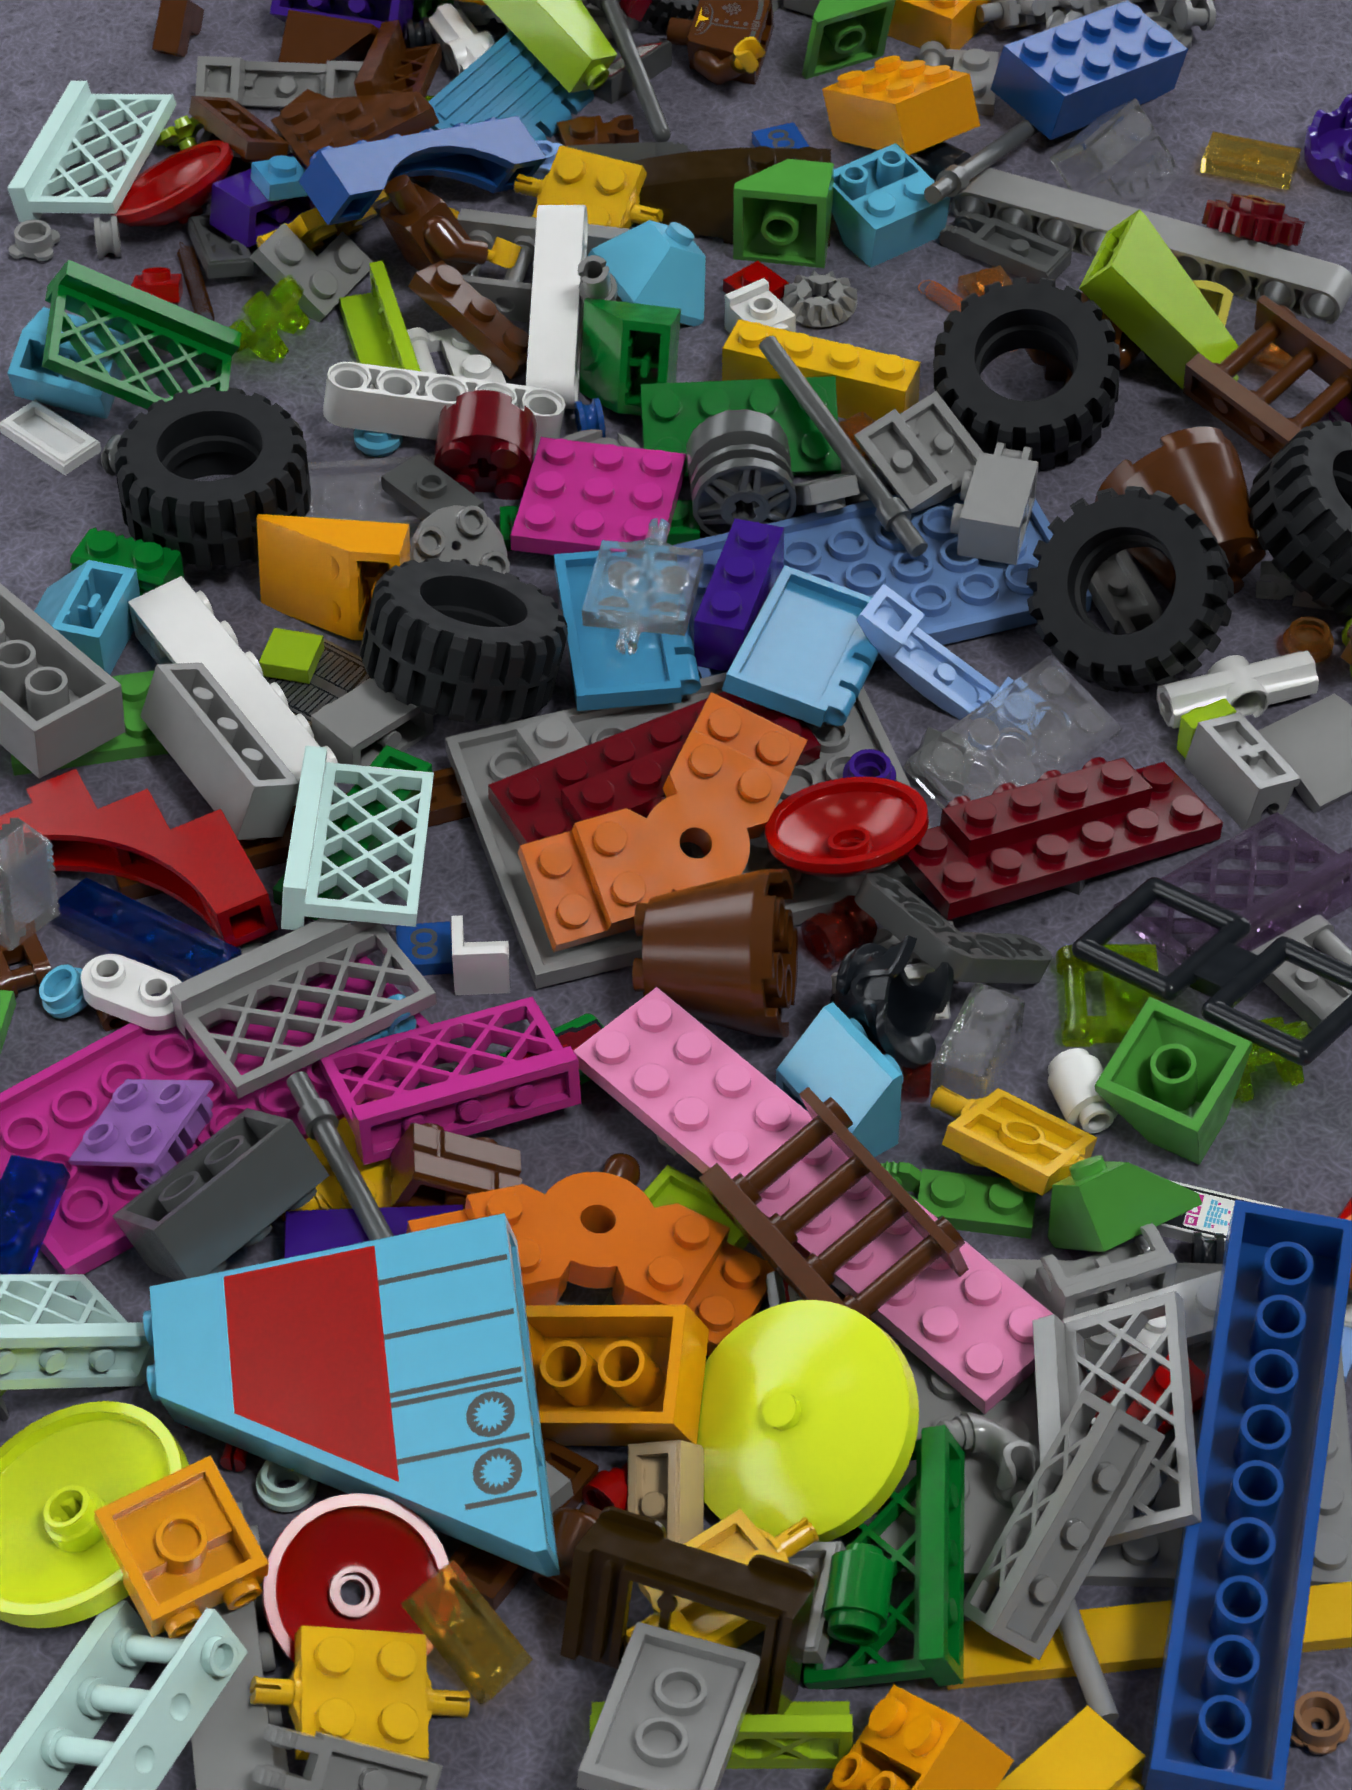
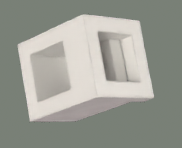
M764 278L725 295V329L729 333L732 332L738 319L796 332V315L769 291V282Z

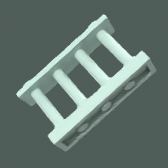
M127 1600L120 1601L97 1615L0 1753V1790H58L76 1764L97 1767L82 1790H156L248 1651L216 1609L206 1608L186 1639L159 1636L151 1638L144 1622ZM146 1662L168 1664L151 1690L129 1688ZM111 1712L133 1715L115 1742L93 1739Z

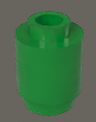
M852 1543L847 1545L845 1550L836 1552L831 1557L823 1617L828 1622V1634L838 1641L857 1645L872 1644L879 1639V1631L887 1626L895 1566L890 1559L883 1556V1551L874 1545Z

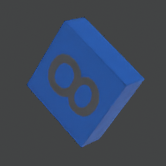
M794 122L752 131V144L754 147H809Z
M450 921L416 924V927L396 925L397 945L422 976L453 973Z

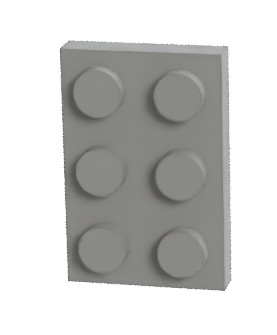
M637 1622L578 1769L577 1788L584 1790H718L758 1680L761 1655Z

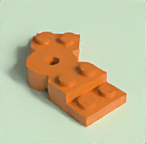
M711 692L663 786L666 798L652 809L647 818L625 808L576 822L571 831L520 845L517 853L553 952L635 929L634 916L637 903H648L650 898L742 874L750 854V839L760 837L808 740ZM691 842L698 845L705 857L691 858L682 851L680 844Z
M582 1172L570 1175L555 1183L546 1194L525 1184L469 1194L466 1197L464 1210L408 1220L406 1233L505 1213L518 1242L525 1305H556L566 1290L567 1282L596 1289L613 1287L612 1297L616 1305H687L709 1329L707 1356H710L718 1344L732 1330L758 1313L768 1296L766 1274L775 1271L766 1260L728 1243L729 1227L678 1203L654 1208L647 1195L632 1182L617 1175L604 1172Z

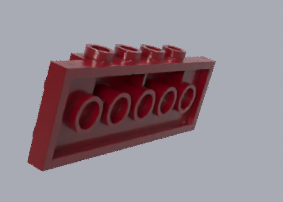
M727 692L717 694L807 739L808 741L795 766L805 765L820 759L821 744L804 721ZM708 698L488 785V799L519 845L571 831L576 822L625 808L647 818L652 809L666 798L663 786Z
M1095 757L1077 771L1062 774L1059 770H1050L1044 773L1035 783L1017 787L1014 783L1008 782L997 787L992 795L975 800H971L970 797L965 795L954 798L946 808L942 809L940 826L927 829L922 840L897 863L946 920H951L1219 840L1224 822L1165 762L1135 770L1124 757L1108 762L1102 757Z

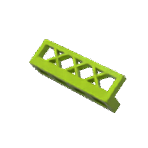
M384 262L369 263L371 292L339 297L340 311L357 363L421 371Z
M792 1701L784 1715H753L746 1712L726 1769H835L838 1762L852 1749L853 1714H850V1701ZM592 1702L590 1739L605 1702Z

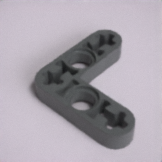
M867 873L854 898L855 903L898 940L903 941L905 935L917 938L913 952L933 969L936 970L941 965V962L949 963L954 970V980L959 982L1036 984L1042 979L1053 957L1046 947L1023 935L960 932L904 885L881 873Z

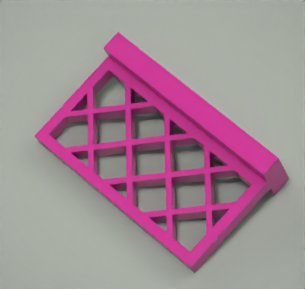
M533 996L346 1047L319 1060L320 1069L355 1136L356 1151L363 1165L390 1158L394 1147L411 1123H433L440 1125L445 1131L469 1136L581 1104L578 1058L571 1046L562 1047ZM527 1019L530 1023L524 1033L503 1028L506 1024ZM463 1036L477 1039L471 1048L449 1043L452 1039ZM491 1043L513 1048L507 1057L485 1052ZM408 1051L423 1054L417 1063L395 1058L398 1054ZM527 1052L539 1054L523 1059ZM437 1058L459 1063L453 1072L431 1067ZM354 1066L369 1068L362 1078L339 1072ZM473 1067L486 1069L469 1074ZM383 1073L405 1078L398 1088L377 1082ZM419 1082H424V1083L432 1084V1085H428V1086H425V1087H421V1088L415 1089V1088L417 1087V1085L419 1084ZM365 1097L377 1099L375 1101L361 1104Z

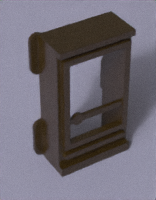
M613 1506L604 1508L599 1518L574 1548L560 1656L576 1660L578 1656L618 1669L628 1646L625 1637L626 1630L631 1628L627 1626L633 1582L663 1591V1594L657 1601V1605L661 1610L659 1628L669 1630L672 1612L678 1605L675 1596L766 1625L758 1680L746 1712L753 1715H784L798 1693L814 1588L817 1585L814 1573L806 1568L761 1554L753 1556L748 1565L666 1539V1529L657 1520Z

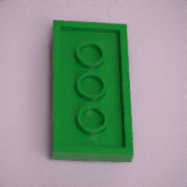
M835 376L805 377L838 422ZM781 378L641 384L640 386L643 449L686 454V444L693 430L708 417L727 410L748 409L764 413L781 425L788 437L793 476L841 473L840 458ZM687 460L683 481H689Z

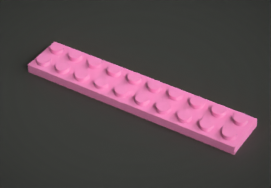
M658 987L574 1050L578 1058L579 1069L702 1174L718 1163L732 1179L739 1173L746 1176L812 1120L806 1109ZM828 1137L760 1194L762 1201L756 1206L767 1218H770L774 1213L781 1216L849 1158ZM865 1176L798 1232L796 1236L799 1240L792 1246L804 1259L811 1253L818 1256L886 1199L885 1196ZM918 1203V1204L920 1205V1207H921L934 1221H936V1220L938 1219V1218L935 1217L932 1213H930L926 1208H924L920 1203ZM902 1216L833 1274L836 1281L832 1285L845 1296L851 1294L853 1297L857 1296L924 1238ZM965 1241V1244L959 1250L969 1270L959 1277L939 1257L870 1317L975 1407L986 1414L1035 1371L1032 1320L1053 1315V1313Z

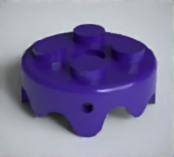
M1352 93L1344 98L1336 110L1325 112L1320 109L1315 113L1311 126H1307L1304 145V160L1314 176L1329 186L1347 192H1352Z

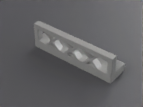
M1083 1389L964 1599V1615L995 1637L1040 1660L1158 1451L1165 1435ZM1097 1411H1098L1099 1414H1098L1096 1420L1094 1421V1423H1093L1091 1429L1089 1430L1087 1436L1084 1437V1434H1085L1087 1428L1089 1427L1091 1421L1093 1420L1095 1414H1096ZM1063 1475L1061 1482L1059 1483L1057 1489L1053 1493V1489L1056 1483L1058 1482L1060 1476ZM1029 1531H1031V1535L1029 1536L1024 1547L1021 1549L1022 1543L1024 1542ZM999 1587V1591L996 1597L994 1598L988 1611L985 1612V1609L989 1604L992 1596L994 1595L996 1589Z

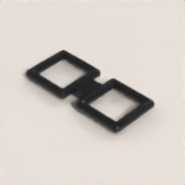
M1157 877L1147 879L1072 945V953L1077 959L1162 1000L1173 1001L1189 987L1211 997L1201 1008L1202 1016L1206 1021L1301 1066H1306L1313 1062L1352 1026V994L1302 1040L1234 1009L1239 1002L1285 961L1351 991L1352 966L1287 936L1277 938L1259 955L1237 946V944L1248 936L1251 931V923L1247 918ZM1155 901L1219 930L1168 976L1162 975L1104 947L1106 943Z

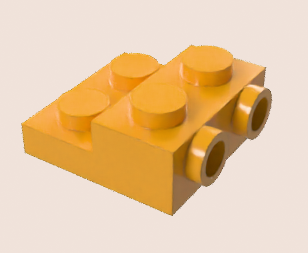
M211 1455L94 1511V1520L123 1573V1584L151 1638L165 1631L169 1638H179L187 1635L206 1608L211 1609L224 1602L228 1610H235L249 1604L262 1593L260 1584H262L264 1577L268 1575L269 1562Z

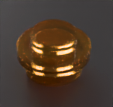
M1298 618L1291 623L1290 627L1283 634L1282 648L1286 654L1309 651L1315 663H1319L1329 658L1333 652L1334 638L1330 628L1324 621L1318 618Z

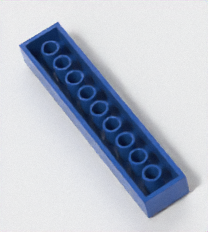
M1235 1199L1225 1243L1195 1444L1201 1522L1185 1526L1182 1531L1144 1790H1284L1352 1265V1220Z

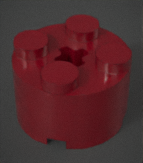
M490 390L465 392L456 397L455 404L448 409L445 405L440 412L434 465L474 495L475 492H494L500 499L518 500L523 496L534 461L537 430L535 416L527 406H524L523 411L513 405L512 397L507 394Z

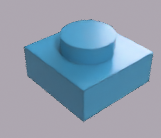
M278 155L271 157L269 160L252 162L251 180L268 201L308 196L298 181L306 170L295 157Z

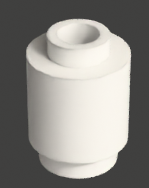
M1073 1048L1058 1054L1048 1066V1086L1066 1122L1088 1133H1098L1107 1129L1113 1123L1118 1112L1095 1091V1084L1104 1071L1100 1061L1095 1056L1090 1055L1085 1049Z

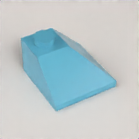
M649 220L592 248L588 256L597 255L606 260L609 273L616 279L617 295L623 302L681 309L680 323L693 327L703 323L706 256L693 241L694 234L685 226L676 222H670L669 225Z

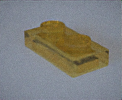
M1213 131L1202 157L1201 172L1290 190L1299 166L1301 149Z
M455 1560L443 1565L401 1603L479 1704L491 1700L533 1660Z

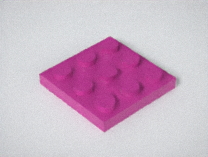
M541 437L510 535L511 550L554 555L655 546L656 553L664 552L686 471V454Z

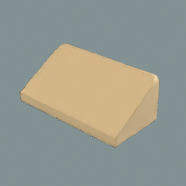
M683 1440L628 1444L627 1511L659 1521L666 1529V1539L681 1544L702 1533L704 1519L703 1447Z

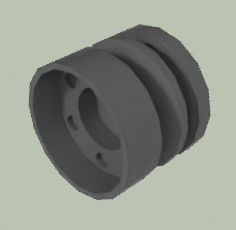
M748 409L727 410L708 417L693 430L686 444V460L691 487L693 516L701 530L710 536L730 532L735 518L768 524L792 517L796 510V491L791 470L788 437L778 422L764 413Z

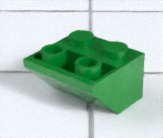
M586 298L584 300L579 392L590 399L599 398L601 405L616 413L642 416L641 384L676 383L681 309Z

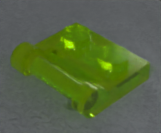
M1073 944L1061 947L1056 952L1055 958L1057 972L1063 977L1066 1020L1061 1025V1034L1065 1047H1091L1094 1043H1121L1148 998L1152 997L1162 1002V999L1077 959L1072 953ZM1156 944L1104 945V947L1159 973ZM1088 971H1100L1104 1016H1088L1085 974Z

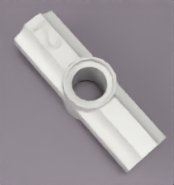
M451 3L438 6L436 12L429 18L431 36L437 44L440 43L447 69H453L457 76L495 44L493 37L488 31L479 33L462 9L454 8Z
M1299 651L1250 664L1243 656L1231 655L1213 664L1205 675L1158 686L1156 700L1159 705L1160 714L1167 726L1174 729L1180 726L1182 715L1187 714L1196 707L1206 706L1223 698L1235 708L1236 713L1240 712L1243 716L1253 714L1255 718L1259 717L1265 712L1268 705L1316 694L1319 679L1316 673L1315 661L1309 651Z

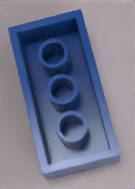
M1126 0L1004 45L990 90L1047 138L1052 140L1154 100L1173 90L1188 48L1175 39L1171 32L1162 28L1144 14L1140 7Z

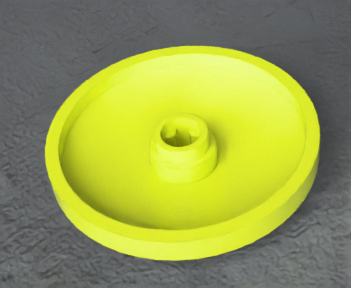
M799 1300L770 1307L745 1320L732 1330L710 1354L705 1364L697 1444L701 1445L704 1449V1503L720 1520L741 1509L757 1528L770 1533L774 1537L806 1517L818 1534V1542H829L841 1537L868 1520L882 1507L901 1481L909 1465L918 1433L919 1400L917 1387L908 1361L895 1341L877 1324L859 1312L841 1304L820 1300Z
M98 1401L82 1403L60 1409L42 1417L19 1431L0 1447V1620L26 1628L65 1626L93 1617L129 1596L123 1584V1573L94 1520V1511L189 1466L180 1444L157 1417L140 1407L122 1402Z

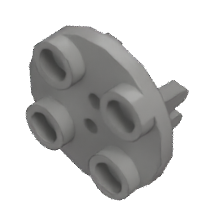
M454 505L438 509L420 522L412 537L410 560H415L418 563L423 562L426 558H438L440 561L445 562L455 559L465 561L466 564L479 566V564L490 566L493 567L494 571L503 574L510 571V562L507 557L508 553L503 535L493 521L487 517L485 511L478 506L471 505L465 507ZM452 543L457 545V551L453 550Z

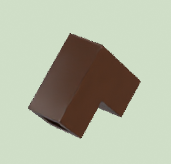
M161 0L152 50L161 54L185 57L188 52L190 35H199L205 10L190 0Z

